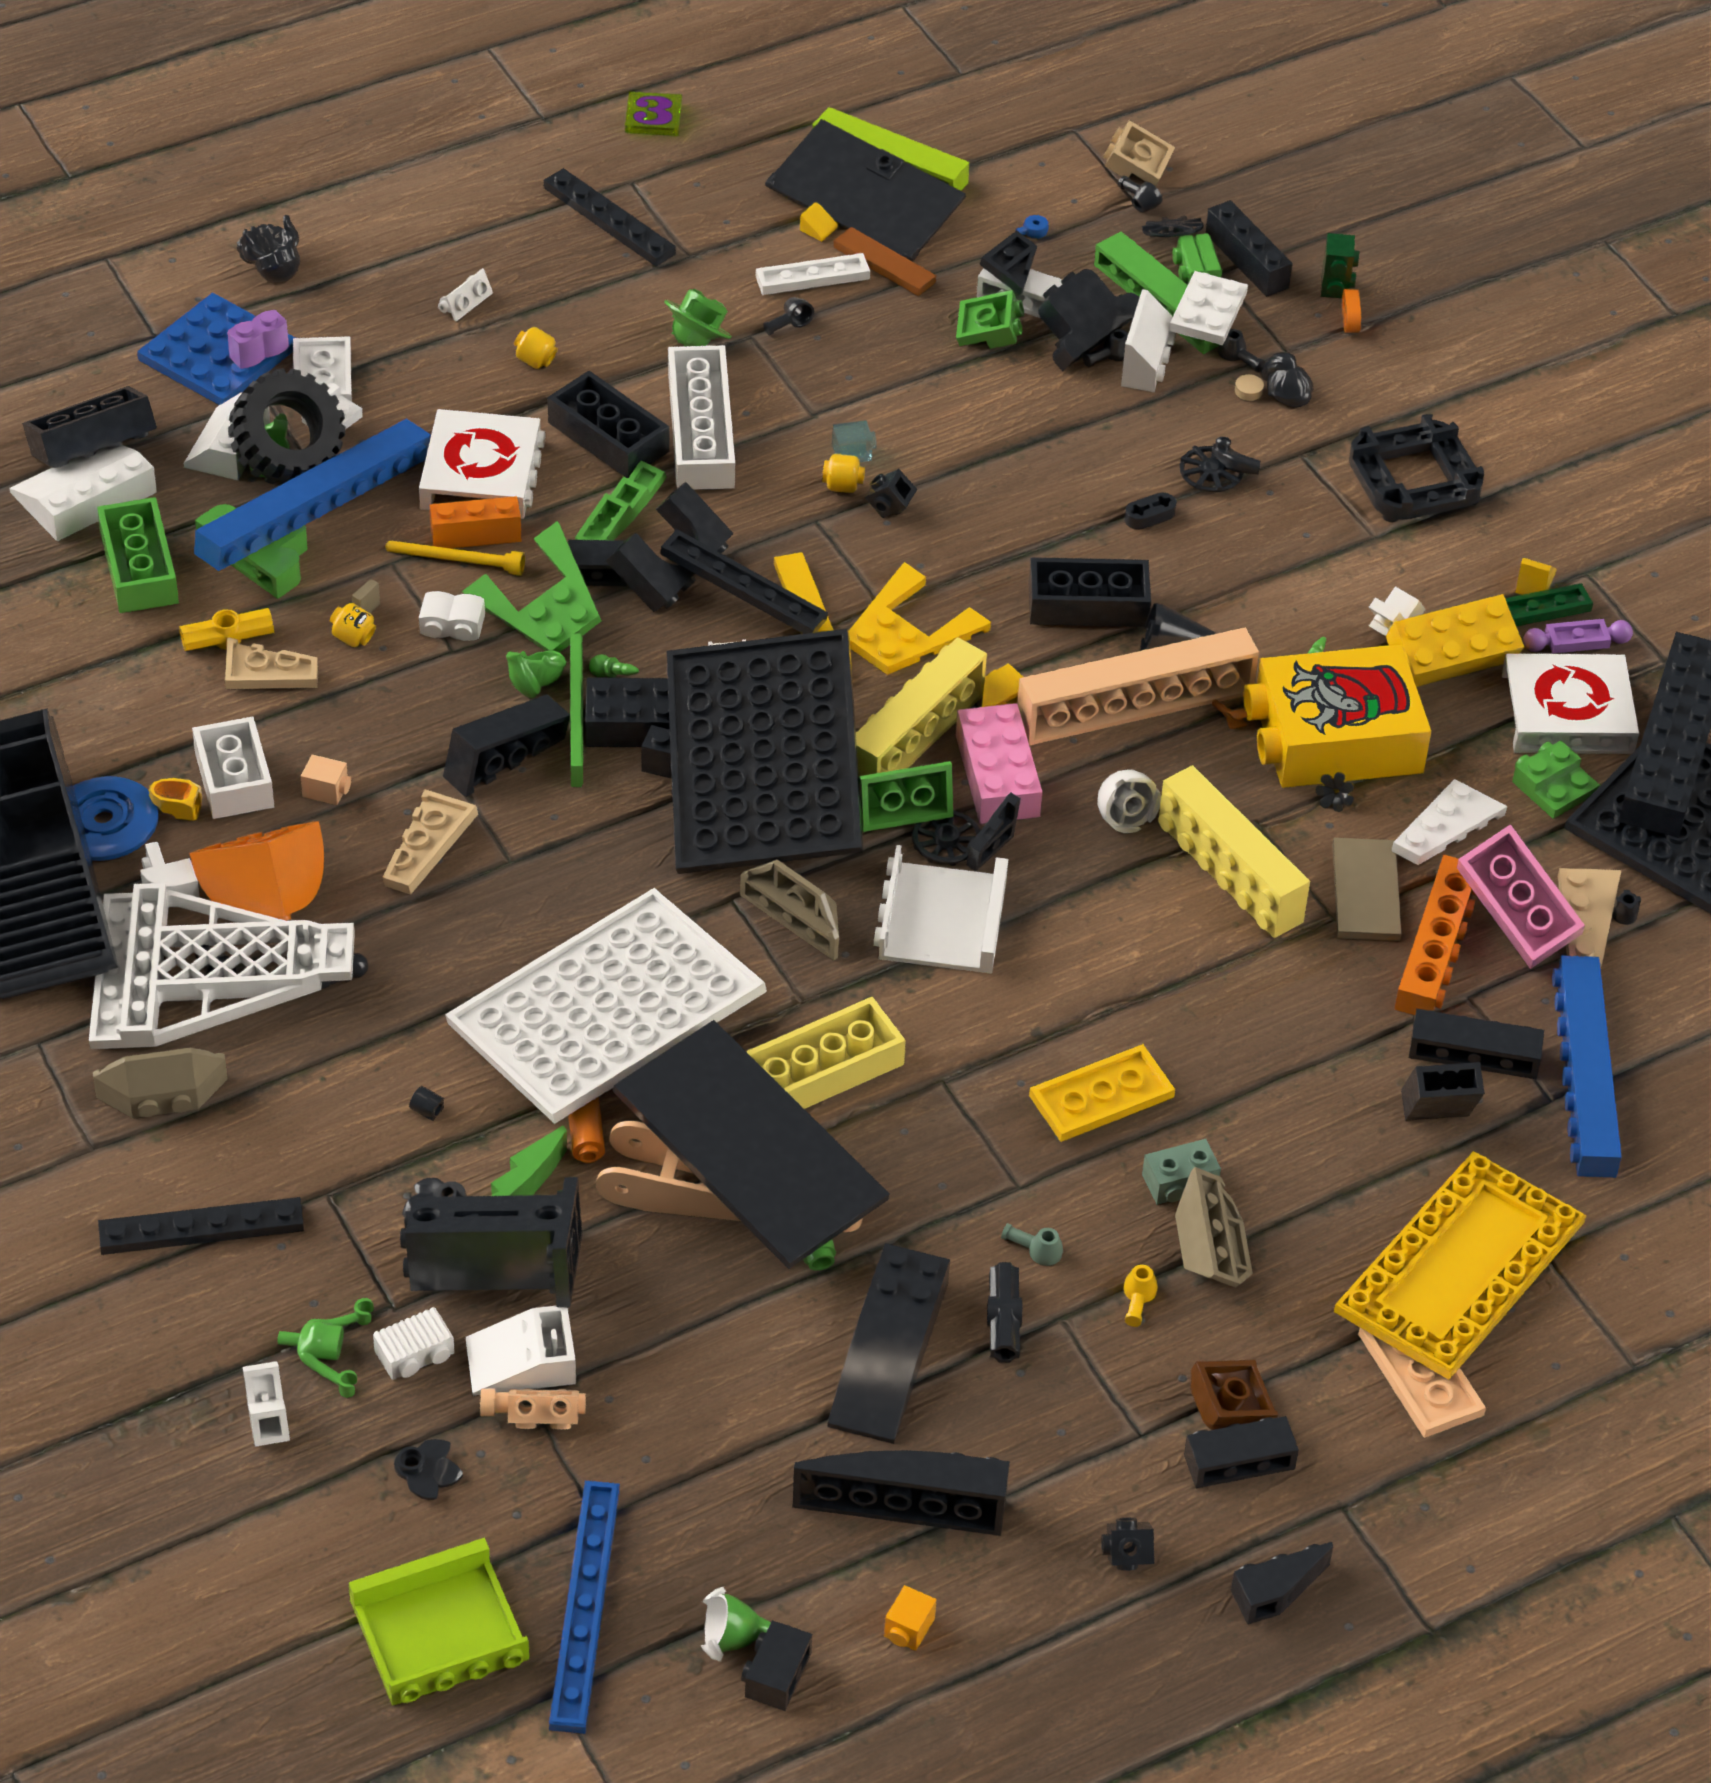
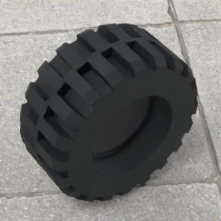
M276 369L272 374L266 372L260 375L256 381H253L234 403L235 407L229 416V421L232 424L228 427V436L235 439L231 443V447L234 453H240L241 458L238 461L243 467L248 464L253 469L250 473L258 478L260 475L266 477L265 482L273 485L277 480H280L282 485L335 457L343 445L341 439L345 436L346 430L344 425H340L345 419L344 412L336 407L340 403L336 395L330 396L327 392L330 387L324 382L321 385L315 382L316 376L310 373L302 376L301 371L297 369H291L287 374L284 369ZM282 405L297 411L308 425L310 432L309 445L305 449L291 450L273 441L264 426L263 415L267 407Z

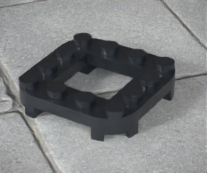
M1424 414L1421 417V423L1376 433L1372 432L1370 426L1360 429L1359 435L1351 442L1349 463L1374 508L1383 514L1384 520L1396 522L1398 520L1413 519L1478 504L1483 486L1484 469L1482 466L1476 467L1458 438L1459 427L1454 422H1451L1449 425L1442 421L1432 420L1433 414ZM1431 451L1448 480L1447 482L1406 490L1403 483L1396 484L1383 460Z

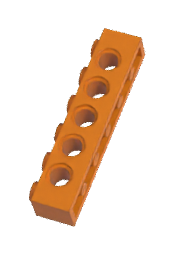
M1447 855L1442 857L1398 988L1394 1010L1415 1015L1416 1009L1435 1011V1008H1442L1446 990H1442V986H1449L1454 968L1449 967L1450 962H1457L1461 945L1456 943L1458 939L1463 941L1465 938L1468 922H1464L1465 917L1471 918L1476 901L1471 898L1472 895L1477 896L1458 871V858Z

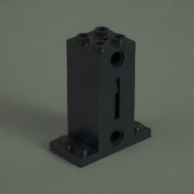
M565 1177L563 1190L557 1191V1195L413 1197L411 1209L405 1211V1228H401L400 1231L401 1249H407V1257H404L403 1275L404 1278L410 1279L411 1291L549 1289L550 1294H556L557 1307H571L583 1236L578 1177Z

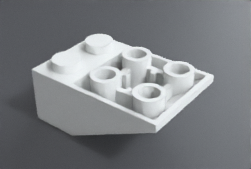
M556 1305L532 1308L465 1337L473 1396L481 1395V1388L496 1389V1392H509L510 1389H537L576 1384L575 1354L567 1307H557Z

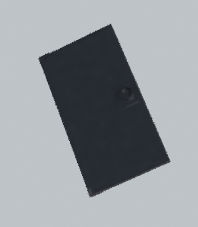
M823 119L816 124L765 183V186L807 209L817 202L839 226L847 230L853 227L912 262L966 198L964 192Z

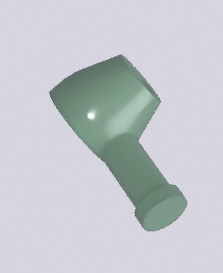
M1009 1223L1004 1227L1001 1239H1008L1029 1248L1030 1257L1036 1263L1050 1266L1058 1263L1062 1258L1063 1244L1056 1230L1043 1228L1033 1236L1014 1228Z

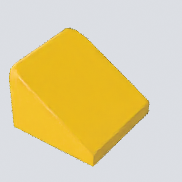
M817 202L800 216V231L821 242L838 228L835 220Z

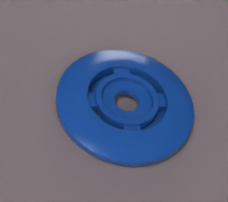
M115 776L96 777L73 786L92 860H111L125 856L140 848L151 838L157 827L159 815L158 807L152 803L147 788L133 780ZM100 812H109L113 815L112 819L106 823H99L94 820V817Z

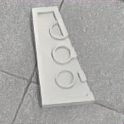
M1454 779L1393 842L1392 852L1419 865L1444 851L1447 844L1453 841L1458 843L1465 839L1467 833L1475 828L1479 831L1486 827L1489 820L1493 818L1498 820L1505 816L1507 806Z

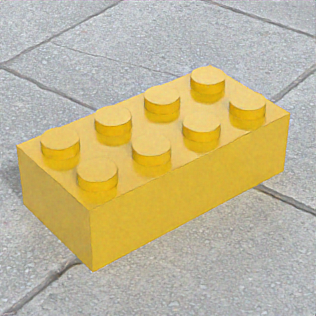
M1503 594L1396 621L1386 635L1388 645L1402 644L1416 687L1504 664L1506 654H1520L1524 648Z

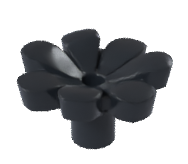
M1338 772L1334 778L1329 774L1321 777L1323 784L1318 785L1315 789L1317 795H1324V798L1320 801L1321 807L1326 809L1333 804L1334 811L1341 812L1344 809V804L1350 806L1353 803L1354 797L1349 792L1354 790V784L1352 782H1345L1344 773Z

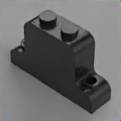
M1083 269L1077 274L1072 271L1061 280V286L1057 287L1054 284L1042 295L1045 300L1039 306L1038 314L1059 339L1055 344L1057 348L1053 352V360L1063 372L1081 359L1084 354L1089 353L1104 342L1113 330L1121 329L1132 321L1140 297L1135 293L1121 294L1116 297L1099 276L1090 269Z

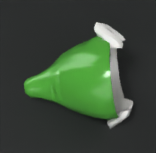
M724 1586L715 1589L703 1600L708 1607L705 1622L706 1644L701 1645V1647L712 1659L721 1661L723 1657L722 1652L737 1650L756 1641L761 1631L767 1632L771 1623L760 1617L743 1601L732 1595L725 1594Z

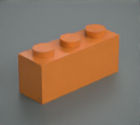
M517 496L429 504L433 546L452 549L522 542L521 515Z

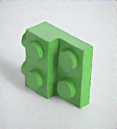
M1013 290L960 301L956 334L959 346L987 341L989 348L992 349L1015 344L1017 336L1023 333L1022 324L1019 317L1024 316L1022 301L1017 300Z
M1561 740L1555 744L1546 742L1539 748L1537 754L1532 757L1525 754L1515 763L1512 782L1552 819L1586 801L1600 787V784L1580 768L1581 758Z

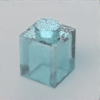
M866 420L833 424L832 447L834 454L856 456L860 462L872 461V449H875L877 446L876 435L874 431L870 432Z

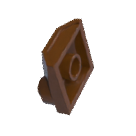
M1256 1360L1195 1362L1191 1369L1190 1390L1202 1420L1208 1428L1216 1430L1226 1428L1231 1424H1246L1257 1422L1267 1417H1278V1412L1274 1409L1256 1366Z

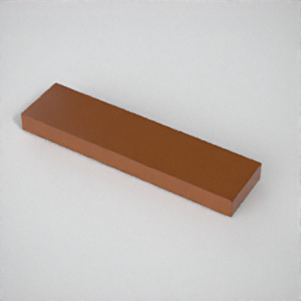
M853 227L834 240L835 249L846 255L863 253L870 269L917 296H920L936 283L935 274Z

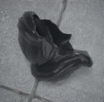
M1289 352L1274 354L1265 363V366L1262 367L1261 375L1267 381L1269 396H1273L1279 402L1290 407H1302L1309 403L1314 390L1313 383L1307 372L1301 366L1296 365V358L1293 354Z

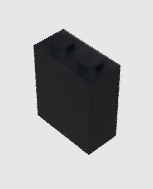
M1480 1062L1416 1066L1401 1089L1405 1121L1470 1116L1485 1094Z

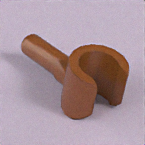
M1217 699L1212 701V706L1226 717L1230 729L1247 726L1243 718L1247 717V712L1244 708L1232 711Z

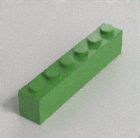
M1122 232L1096 244L1095 267L1127 293H1135L1140 297L1142 289L1148 290L1172 316L1174 315L1188 284L1183 282L1171 270L1163 266L1151 254H1148L1135 241ZM1179 334L1202 354L1219 346L1216 343Z

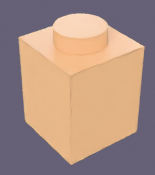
M311 755L301 774L302 797L338 805L342 795H346L350 789L351 777L347 774V763Z

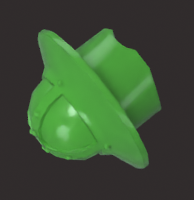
M696 289L688 290L681 305L665 300L664 303L673 313L672 334H674L678 343H681L684 347L706 346L712 339L715 340L716 338L731 339L732 335L720 327L728 310L719 301L706 298L701 291Z

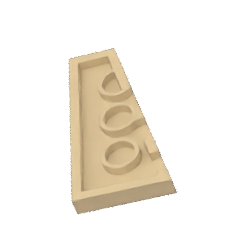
M425 789L421 796L422 803L420 807L415 808L412 815V824L403 833L402 845L400 849L395 850L383 875L384 885L411 895L477 817L476 805Z
M1559 868V891L1585 925L1582 935L1566 945L1567 956L1599 957L1601 968L1621 870Z

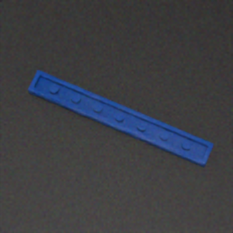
M585 1481L549 1720V1731L586 1733L620 1493L619 1483Z

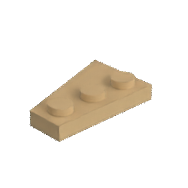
M227 637L226 689L317 688V657L286 650L278 653L264 650V645L253 643L250 647L238 644L237 639Z

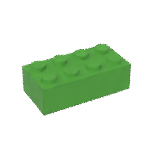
M156 497L97 506L100 533L119 613L179 604L176 576Z

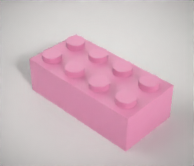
M1018 704L957 710L956 738L979 823H987L1010 792L1021 798L1017 820L1040 817L1042 789Z
M1511 824L1458 859V871L1530 969L1582 935L1585 927L1584 923Z

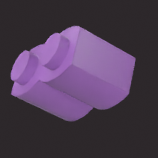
M276 310L265 311L257 315L252 321L241 322L227 332L230 358L240 369L257 365L265 357L276 356L289 347L287 321Z

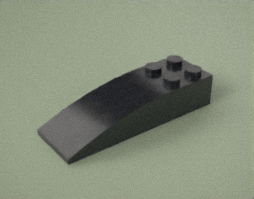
M885 1243L853 1335L827 1427L894 1444L948 1286L950 1259Z
M911 1450L866 1451L798 1461L794 1464L792 1508L1001 1536L1010 1461H1003L994 1457L966 1456L957 1452L944 1453Z

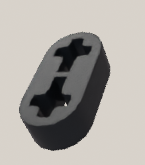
M1163 492L1133 501L1126 506L1125 523L1132 529L1140 530L1168 521L1175 516L1177 501L1173 495Z

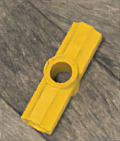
M269 608L241 614L226 609L216 612L212 620L179 626L184 651L213 645L227 650V637L237 639L238 644H240L242 639L274 633V625Z

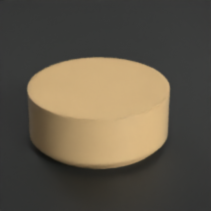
M1251 374L1242 375L1236 380L1235 394L1246 401L1257 400L1263 394L1264 383L1258 376Z

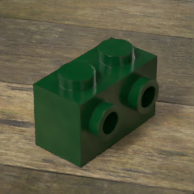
M1327 233L1321 274L1320 297L1342 299L1344 289L1355 288L1356 272H1353L1352 269L1353 267H1358L1360 251L1355 250V235Z

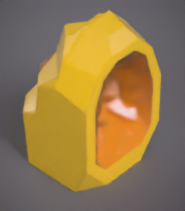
M168 778L153 782L149 788V797L152 803L163 813L173 814L176 819L196 820L198 818L202 803L201 786L190 780Z

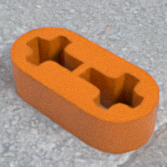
M1358 289L1343 290L1342 313L1345 333L1360 332L1361 307Z

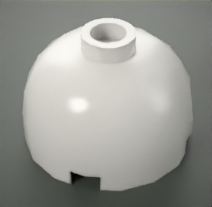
M1122 770L1111 774L1102 783L1098 791L1097 805L1100 814L1110 826L1122 833H1132L1141 830L1138 826L1143 825L1146 821L1150 823L1160 809L1161 794L1156 788L1155 783L1145 774L1135 770Z

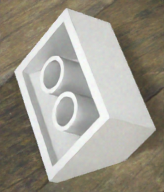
M1142 289L1125 344L1121 386L1155 392L1157 382H1163L1165 365L1163 363L1168 364L1171 347H1168V345L1173 346L1176 333L1169 331L1173 316L1148 290Z
M242 392L216 407L186 458L184 468L239 480L246 466L243 467L238 461L241 458L240 453H234L231 443L235 439L228 436V427L232 424L229 421L230 412L235 407L234 403ZM269 407L264 411V426L270 423Z

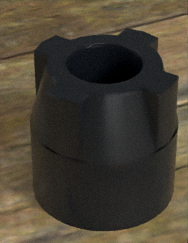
M1623 890V893L1616 897L1612 913L1614 920L1623 925L1634 923L1637 920L1641 897L1631 893L1630 890Z
M420 1086L413 1094L409 1108L434 1121L444 1108L445 1098L424 1086Z

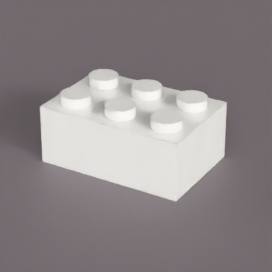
M254 717L192 728L195 755L213 819L274 808L272 781Z

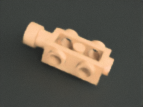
M481 1388L480 1416L495 1417V1413H508V1423H516L515 1427L519 1429L536 1428V1424H550L552 1429H570L571 1424H578L579 1414H585L586 1393H579V1390H532L527 1388L523 1390L510 1389L509 1392H496V1389ZM521 1401H529L531 1405L526 1406ZM563 1401L566 1405L559 1406L556 1402Z

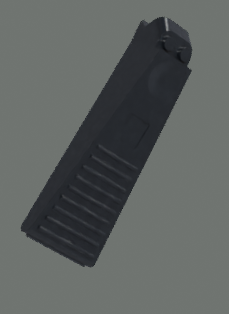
M48 708L0 720V998L3 1000L109 972V970L119 968L69 767L64 758V751L54 717L50 716Z

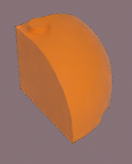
M319 821L281 827V829L265 833L264 836L262 832L238 837L236 838L237 840L223 844L217 843L190 853L197 880L211 901L285 921L291 919L290 914L303 909L311 903L319 890L324 870V845Z

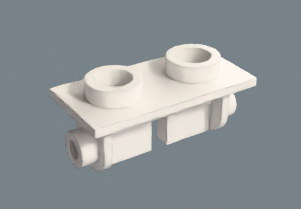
M481 269L476 274L469 276L467 281L446 297H442L438 304L439 310L443 313H452L454 321H458L490 296L493 291L485 270Z

